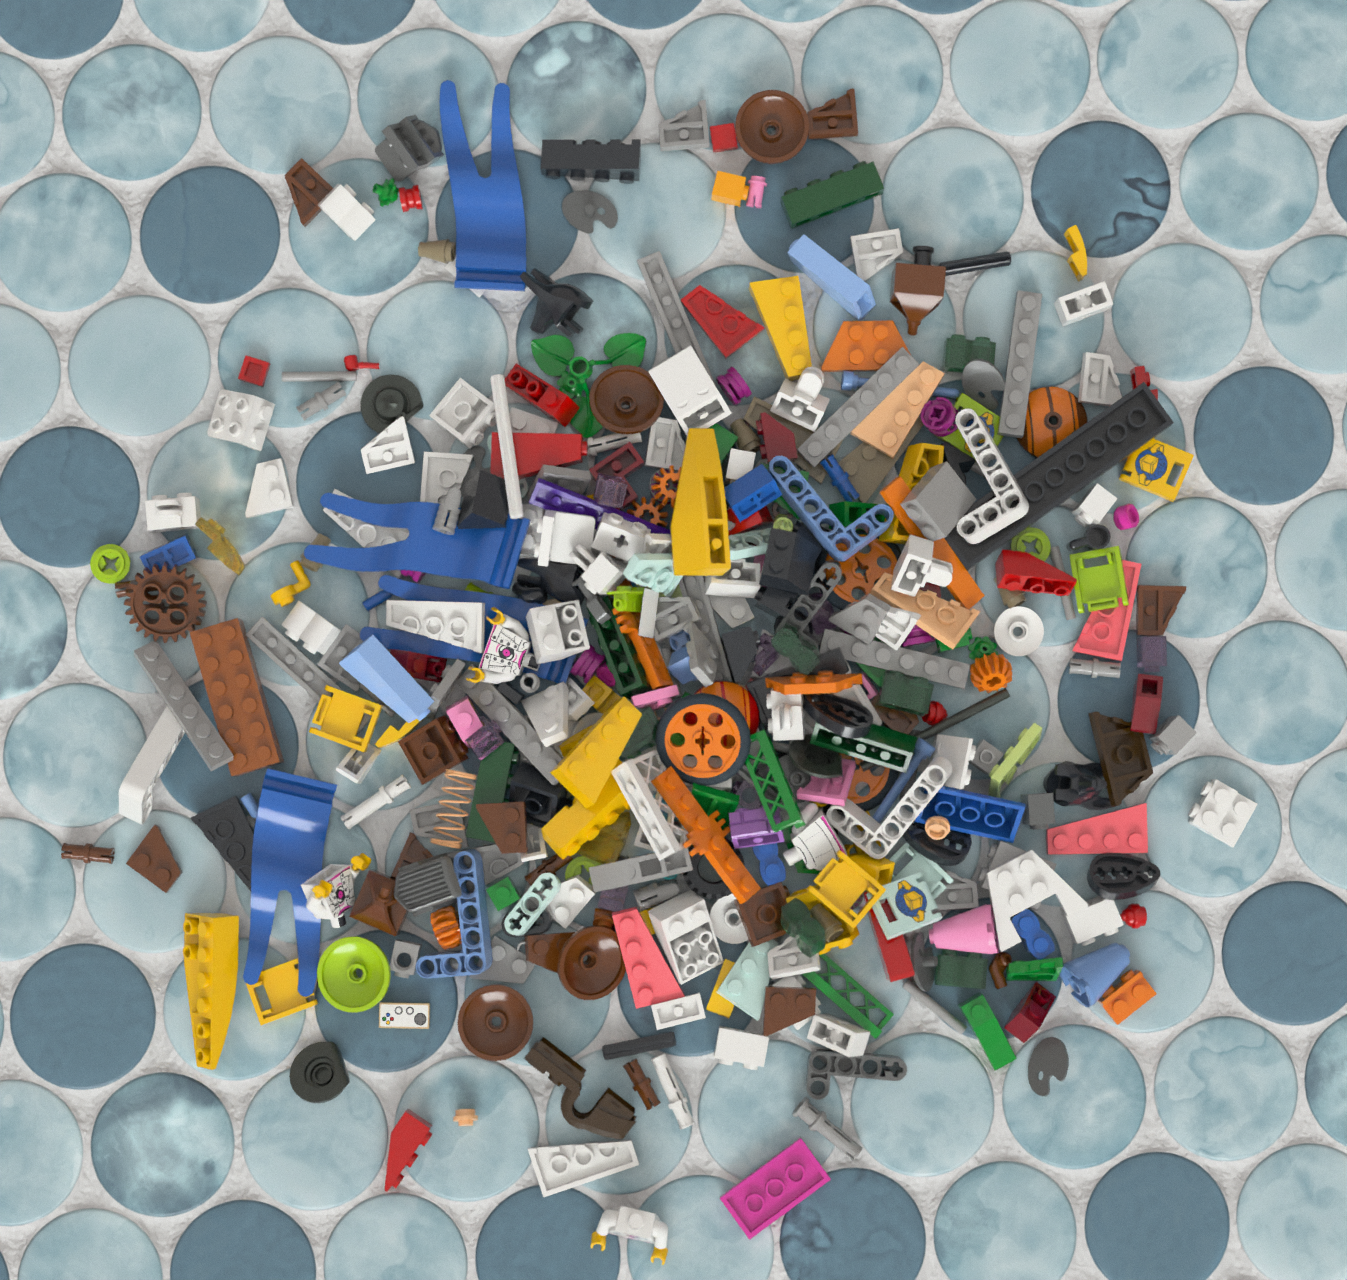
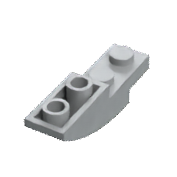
M688 847L660 861L655 853L589 867L594 892L692 871Z

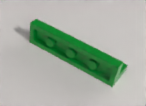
M765 730L750 735L751 743L758 740L760 750L757 757L749 754L745 763L773 832L776 833L791 825H794L796 829L806 825L770 736ZM759 762L768 765L770 769L766 779L758 777L755 773ZM768 784L776 787L779 791L775 802L766 799L764 795ZM781 798H782V801H783L784 805L779 804ZM768 803L771 804V805H773V807H772L771 810H770V807H769ZM777 807L786 810L790 819L776 824L774 814Z
M826 954L819 955L827 962V973H816L813 971L803 973L802 975L861 1027L870 1031V1034L876 1039L882 1033L881 1029L894 1014ZM830 965H831L837 972H830ZM842 975L846 980V989L835 990L831 986V976ZM820 976H828V983ZM849 982L856 988L849 989ZM846 992L847 999H845L840 993ZM850 992H861L864 994L865 1006H853L850 1003ZM868 999L875 1005H868ZM880 1008L886 1016L876 1026L869 1020L868 1009ZM858 1009H865L866 1016Z

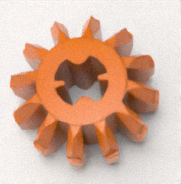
M670 465V473L668 474L664 468L660 469L663 478L654 475L653 480L660 484L652 485L651 489L653 491H660L654 495L655 500L664 497L661 503L662 506H666L668 500H671V507L674 508L677 492L673 490L667 491L666 488H668V482L670 481L673 484L679 483L681 467L677 473H674V466Z
M642 497V506H639L634 501L632 505L636 511L632 509L627 510L628 514L638 518H643L644 513L649 512V516H654V518L650 519V523L662 527L667 526V522L660 519L668 517V513H658L664 506L660 503L654 507L655 498H651L648 505L646 504V498Z
M995 652L988 656L984 654L982 658H975V663L970 665L971 682L974 684V687L978 688L979 692L986 690L988 694L992 690L998 692L1001 687L1007 688V683L1012 681L1011 663L1003 654L996 655Z
M453 906L442 907L431 913L432 930L441 947L446 950L460 946L462 944L460 922Z

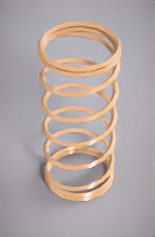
M446 769L444 774L446 778L469 787L444 786L442 790L468 801H438L446 807L464 813L436 814L438 818L459 825L462 828L433 827L434 831L459 841L431 838L430 843L461 849L462 844H459L463 842L461 838L438 829L464 830L466 828L464 825L442 816L465 817L469 814L464 810L443 802H472L469 798L446 789L472 790L474 789L473 785L452 778L449 775L476 780L477 775Z

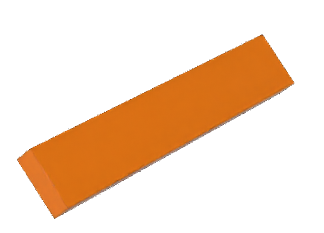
M901 476L896 477L880 491V494L909 535L927 539L900 505L911 490ZM944 538L933 541L932 557L949 562L953 566L952 581L946 586L954 599L961 603V607L970 610L985 595Z

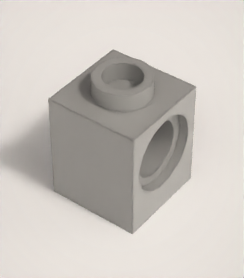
M984 739L979 740L976 745L974 759L970 760L969 763L988 775L1004 753Z
M401 939L395 940L390 962V970L395 971L394 976L409 978V975L416 974V963L420 958L422 944ZM401 953H408L411 956L412 961L409 966L400 964L399 956Z

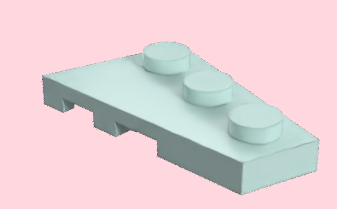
M672 553L633 554L623 572V575L628 580L643 587L648 586L657 593L662 592L666 597L672 596L683 577L674 576Z
M773 939L755 947H751L750 942H748L716 991V993L757 1021L760 1019L765 999V986H768L770 979L767 953L779 944Z

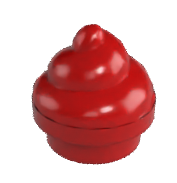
M938 701L926 702L923 705L921 717L928 725H934L948 716L946 709Z
M1132 903L1122 911L1120 917L1122 921H1125L1126 925L1133 929H1138L1140 926H1145L1147 911L1144 906Z

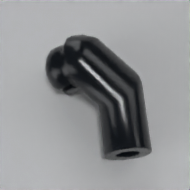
M516 582L512 586L513 593L527 603L537 602L538 604H543L547 601L548 595L541 587H526L520 582Z

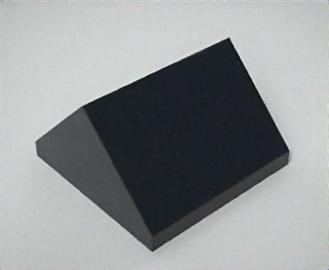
M479 470L465 484L460 509L461 513L459 514L457 524L458 529L506 528L509 507L505 479Z

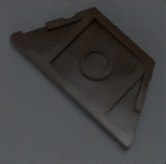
M1096 711L1091 712L1088 715L1104 780L1107 782L1106 788L1111 807L1119 806L1129 793H1133L1142 781H1146L1153 774L1144 733L1130 731L1131 722H1125L1121 718L1108 717Z

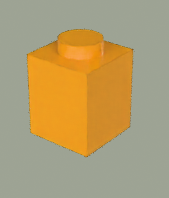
M717 171L711 200L740 207L741 200L746 201L750 186L745 185L746 177Z

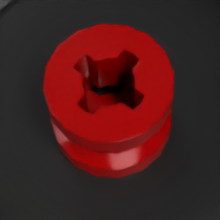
M413 185L410 189L399 188L403 212H408L411 208L423 209L419 185Z

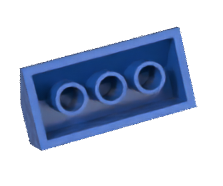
M942 786L917 816L915 822L925 824L928 818L941 816L949 821L950 830L1013 843L1026 804ZM921 787L920 791L924 794H928L927 789Z

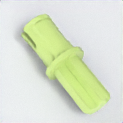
M779 514L774 519L773 528L792 532L793 523L787 518V515Z

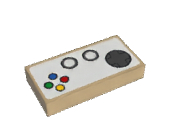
M380 1002L379 1028L429 1029L430 1003Z

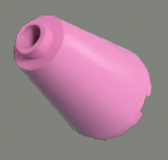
M985 904L934 923L933 929H929L930 943L935 944L937 949L984 954L999 953L992 905Z

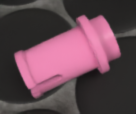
M751 176V179L748 180L750 187L746 206L762 208L764 187L767 186V183H765L766 178Z

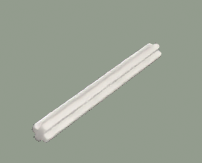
M502 374L492 375L490 379L509 514L511 519H519L524 516L505 379Z

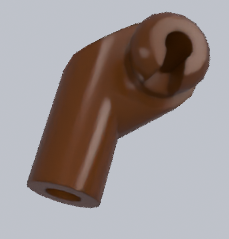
M1007 952L997 953L989 965V972L996 989L1007 986L1003 972L1007 965L1012 962V957Z

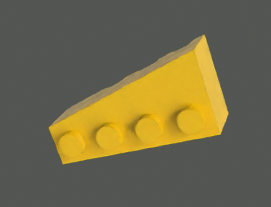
M799 276L750 282L748 289L754 299L784 376L790 381L799 380L803 370L807 367H812Z
M928 443L908 446L899 476L902 477L911 491L931 467L943 463L944 446ZM894 514L889 528L880 535L878 541L906 544L909 533Z
M625 697L615 701L550 772L586 808L595 804L642 713Z
M618 759L613 769L621 765L623 762L620 759ZM612 773L594 805L586 808L575 798L570 808L568 806L562 808L541 828L543 840L562 860L568 855H574L587 840H593L602 828L613 824L626 809H631Z

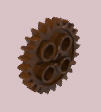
M165 562L162 569H159L155 563L152 572L145 567L143 569L144 576L137 572L135 575L136 581L131 580L129 583L132 589H127L125 595L130 598L125 599L124 605L131 606L126 610L125 614L133 615L129 623H138L136 632L142 629L146 630L145 638L153 634L154 642L158 640L159 636L163 637L164 643H167L169 637H172L173 641L177 642L179 634L186 639L188 636L187 630L190 632L195 631V625H201L202 622L198 616L203 617L206 613L205 610L201 609L206 607L207 601L201 600L206 592L198 591L202 583H193L195 574L187 577V568L178 572L177 564L172 569H168V564ZM153 586L158 589L159 594L151 595L146 588ZM180 587L183 589L184 594L180 596L175 595L172 592V588ZM162 599L167 600V603L169 604L168 607L164 606V602H162ZM147 611H156L159 614V618H150L147 615ZM180 611L184 614L185 618L176 619L172 612Z

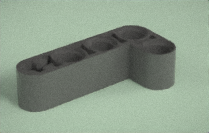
M836 560L825 561L812 577L810 588L814 586L820 587L823 591V596L813 598L810 593L809 595L800 594L791 606L787 616L780 621L775 631L776 640L803 660L813 659L819 649L817 638L806 631L805 627L842 576V566ZM834 567L837 576L831 575L825 584L822 581L827 572L825 568L831 569ZM797 607L806 608L808 616L806 618L797 617L795 609ZM783 627H789L793 630L794 636L784 638L780 630ZM805 641H809L814 645V650L810 653L803 652L800 645Z
M816 1049L809 1054L807 1060L806 1090L810 1097L820 1100L829 1093L831 1075L899 1081L905 1077L907 1066L900 1057L894 1055L864 1053L863 1056L848 1057L834 1050ZM818 1055L826 1058V1064L822 1068L813 1066V1059ZM844 1057L851 1060L850 1068L840 1070L838 1068V1061ZM874 1060L876 1062L875 1070L865 1072L863 1070L865 1061ZM881 1060H884L883 1064L890 1067L894 1065V1062H897L901 1069L896 1070V1074H893L890 1069H883L884 1073L880 1074L882 1070ZM814 1081H822L824 1089L820 1093H813L810 1088L811 1084Z

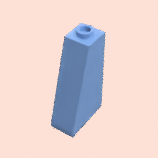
M803 234L800 239H796L790 245L787 253L791 262L856 320L861 321L876 305L870 285Z
M374 635L356 646L339 662L341 667L408 723L415 719L421 721L430 713L428 707L434 700Z

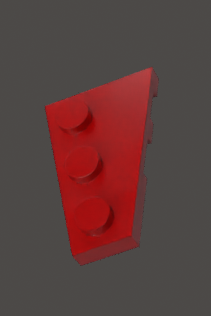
M701 285L697 286L680 300L725 359L765 329V327L754 322L741 311H737Z

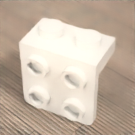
M222 389L219 392L207 434L212 438L239 443L251 449L261 451L275 404L258 396Z
M546 510L544 518L539 517L537 533H542L541 542H536L534 557H538V565L548 567L549 561L578 565L569 556L572 551L580 555L587 563H590L575 547L580 543L592 552L591 546L594 537L595 518L588 515Z

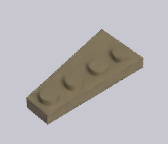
M754 397L743 420L756 431V420H760V413L766 412L794 433L796 450L814 433L812 430L771 412V404ZM842 441L825 457L830 466L831 463L827 457L831 454L835 457ZM797 452V461L793 462L802 470L809 472V476L821 485L827 474L823 466L819 462L812 468Z
M920 417L894 459L863 442L838 462L843 471H847L849 474L848 479L860 494L857 498L860 502L867 503L924 425Z

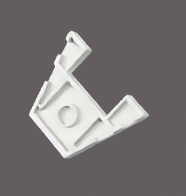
M1029 850L986 873L998 938V948L1001 952L1021 942L1010 917L1053 894H1056L1068 917L1088 907L1087 902L1033 850Z

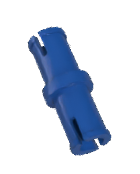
M833 454L827 457L832 464L831 467L824 458L820 464L831 478V485L836 486L845 501L852 502L851 497L847 493L848 491L854 499H857L860 494L848 479L849 474L847 471H843Z

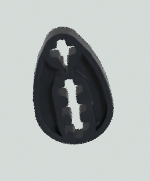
M828 693L805 695L803 709L812 719L826 729L846 738H862L869 734L873 716L863 705Z
M915 820L911 824L915 826L914 831L908 828L902 835L907 843L918 853L943 866H954L964 861L972 844L970 834L950 830L943 839L933 840L928 836L925 824L915 822ZM945 839L950 840L948 846L944 845ZM957 844L962 845L961 850L956 849Z
M1103 853L1092 860L1087 871V882L1090 888L1097 895L1108 900L1128 899L1143 894L1154 887L1160 877V870L1155 864L1136 856L1121 853ZM1108 873H1112V876L1116 878L1112 879V877L1109 876Z

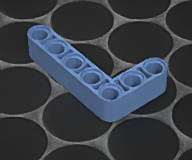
M776 456L770 461L767 471L774 478L782 493L781 496L834 560L840 562L849 559L889 528L894 514L891 507L886 504L876 505L844 528L787 457ZM777 466L782 467L785 473L777 474L773 468ZM795 485L800 488L801 492L792 493L789 487ZM813 505L816 508V512L810 513L805 510L804 506ZM881 514L887 521L879 522L876 520L875 515ZM828 524L831 526L832 531L825 532L820 528V525ZM864 529L867 536L860 537L856 534L855 530ZM843 543L847 546L848 550L839 551L836 544Z
M475 849L459 852L453 862L462 895L457 898L462 950L433 952L421 957L416 963V971L422 978L477 975L486 971L492 965L493 957L483 862L481 854ZM465 855L470 856L472 859L471 867H467L464 864ZM468 880L472 881L475 885L473 893L468 891L466 887ZM470 905L477 909L476 918L472 917L469 913ZM473 930L477 931L480 935L479 943L472 939L471 934ZM475 956H479L482 959V967H478L474 963ZM451 958H455L458 961V969H454L450 965ZM427 960H431L434 963V971H430L427 968Z

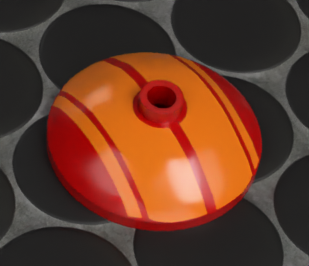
M715 681L714 684L706 688L703 686L694 693L713 694L728 700L745 717L750 729V735L757 732L759 724L758 707L752 695L742 686L729 681ZM687 712L685 713L684 721L692 725L698 721L695 713ZM719 713L709 715L711 724H721L722 715ZM702 726L700 738L696 739L701 742L702 751H704L706 742L710 741V739L705 738L704 726ZM726 734L721 738L722 744L726 747H731L736 742L735 738L730 734Z

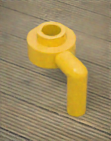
M299 560L290 564L299 582L294 585L285 586L271 594L270 597L275 605L280 604L281 607L291 604L295 601L294 596L310 587L311 583Z

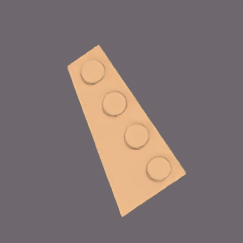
M923 361L851 431V435L894 459L921 415L922 408L932 397L945 373Z
M886 572L870 592V594L891 607L919 613L921 617L915 625L951 649L956 647L980 613V611L974 608L968 610L961 607V603L952 599L949 602L936 596L937 593L930 590L922 591L918 589L915 597L891 590L893 575Z

